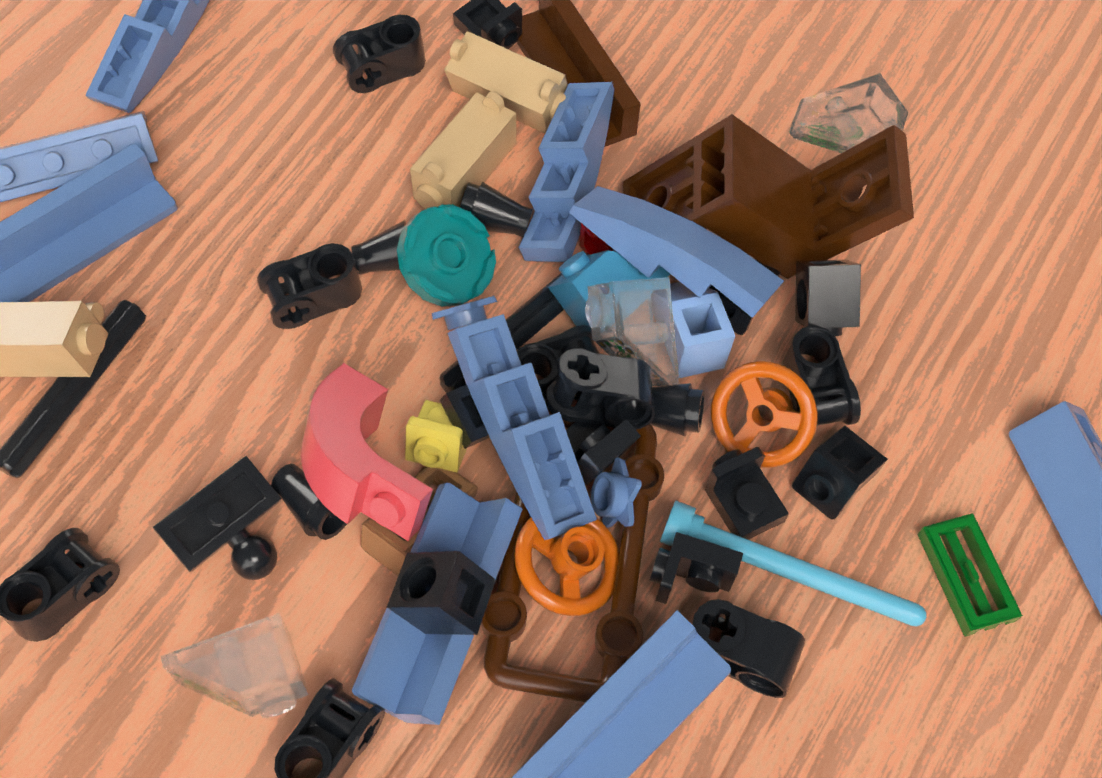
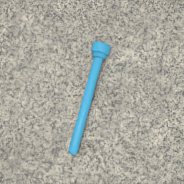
M677 500L673 504L660 539L661 543L672 546L676 532L742 552V562L910 626H920L927 618L926 610L917 603L703 523L705 517L695 514V507Z

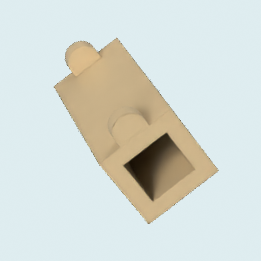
M468 31L462 40L456 39L450 48L451 59L444 71L453 92L469 99L476 92L485 97L491 91L496 92L503 98L504 107L516 112L517 121L546 133L559 103L566 99L564 92L568 85L565 74Z
M491 91L485 97L476 92L410 168L413 198L423 208L427 209L452 204L460 207L468 183L480 186L516 145V112L504 107V100L498 93Z
M82 301L0 302V377H91L109 334L101 325L104 318L102 305L100 303L84 304Z

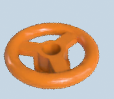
M756 361L733 369L721 380L712 398L711 421L717 439L727 452L739 449L742 453L751 450L749 448L750 444L762 431L774 432L782 427L797 430L798 432L793 440L783 448L763 452L765 458L761 467H778L795 460L810 445L817 427V407L811 390L798 374L777 363ZM758 377L774 379L785 385L796 397L800 412L793 411L789 396L782 390L773 387L763 389ZM741 384L748 400L747 422L734 435L727 419V405L731 394ZM760 405H765L771 409L773 413L771 421L761 417L759 413Z
M532 517L525 522L515 544V566L523 587L538 604L560 615L580 616L598 610L613 595L619 549L613 535L603 522L597 518V520L583 526L571 528L557 540L554 538L544 540ZM532 548L551 559L554 570L560 575V596L550 591L538 578L532 563ZM568 550L575 554L577 563L571 560ZM604 558V574L601 583L592 593L580 598L579 579L595 570Z

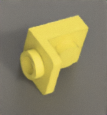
M425 400L419 416H411L406 425L405 460L420 463L430 468H440L458 473L467 450L462 445L463 430L452 425L441 403Z

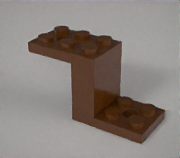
M731 114L623 181V194L645 200L695 222L740 248L761 263L780 271V275L787 279L796 275V261L828 260L914 218L907 136L895 125L888 127L810 170ZM865 185H867V186H866V189H865V191H864V193H863L862 196L860 197V195H861V193H862V190H863V187H864Z

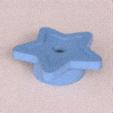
M495 296L434 312L432 313V319L444 317L448 330L486 320L487 316L484 305L497 302Z
M618 457L615 458L611 472H601L596 477L591 491V502L594 512L598 516L603 517L602 522L607 528L612 527L617 521L625 527L634 524L633 501L642 486L640 479L629 477L625 460Z

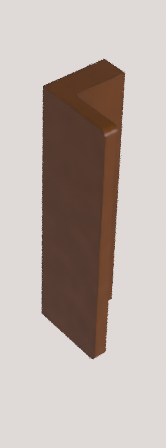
M539 0V10L522 16V35L519 37L517 44L524 55L533 61L565 74L567 85L569 83L612 82L614 95L604 147L637 135L641 103L572 1Z

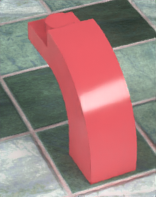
M343 363L321 382L312 398L301 447V463L305 478L322 504L346 524H349L362 512L381 526L409 541L421 528L433 489L380 457L365 442V439L378 429L388 389Z

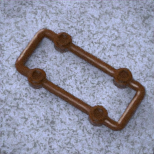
M563 420L565 428H569L575 423ZM649 424L636 430L641 437L636 441L634 455L625 461L629 477L640 479L642 486L633 501L634 524L629 527L623 525L611 612L601 618L596 628L595 646L599 654L604 657L601 679L595 680L507 664L510 644L523 634L527 621L526 606L519 597L522 583L516 571L514 552L518 534L531 516L516 491L514 503L523 510L502 562L497 592L490 596L481 623L483 632L488 637L484 654V669L488 678L495 685L510 690L586 703L640 648L643 640V629L638 619L634 616L649 501L654 500L660 494L664 481V469L661 463L655 459L657 434L652 425ZM606 426L610 431L615 429L613 427Z

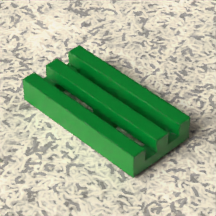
M973 513L922 527L917 535L964 637L973 635L982 629L986 631L996 628L1002 623H1005V625L1014 623L1023 616ZM961 530L998 608L997 611L993 612L978 581L979 575L972 561L967 558L956 531Z

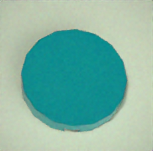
M452 204L430 207L414 215L400 233L397 256L399 269L408 286L423 300L445 307L462 305L484 292L493 278L496 265L495 250L490 248V243L487 240L490 235L484 224L470 211Z

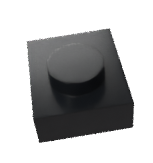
M471 0L453 13L454 25L464 35L468 31L506 49L512 47L522 35V8L516 2L506 8L499 0Z

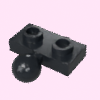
M245 456L153 526V529L189 573L228 544L233 549L231 563L236 573L248 580H259L268 576L275 568L277 551L274 544L268 538L261 535H250L246 529L281 502L282 498L249 458Z

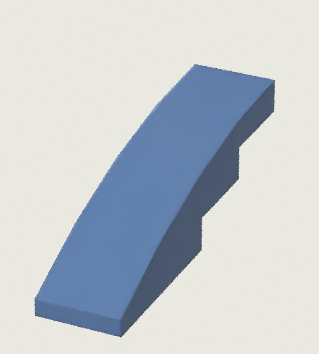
M143 0L135 18L124 14L85 96L98 103L131 113L156 85L178 55L210 0Z
M612 82L569 83L564 92L566 99L559 103L538 148L544 165L529 195V200L535 212L519 246L525 261L565 262L573 255L580 236L581 222L573 217L569 211L576 202L595 188L606 142L614 95Z
M597 186L576 202L569 211L573 217L648 278L660 267H663L699 298L713 285L752 318L784 282V280L740 248L695 222L636 197Z
M504 314L448 332L447 334L467 387L489 437L518 495L544 540L564 534L571 528L580 527L597 520L561 414L558 412L549 415L532 363L521 365Z

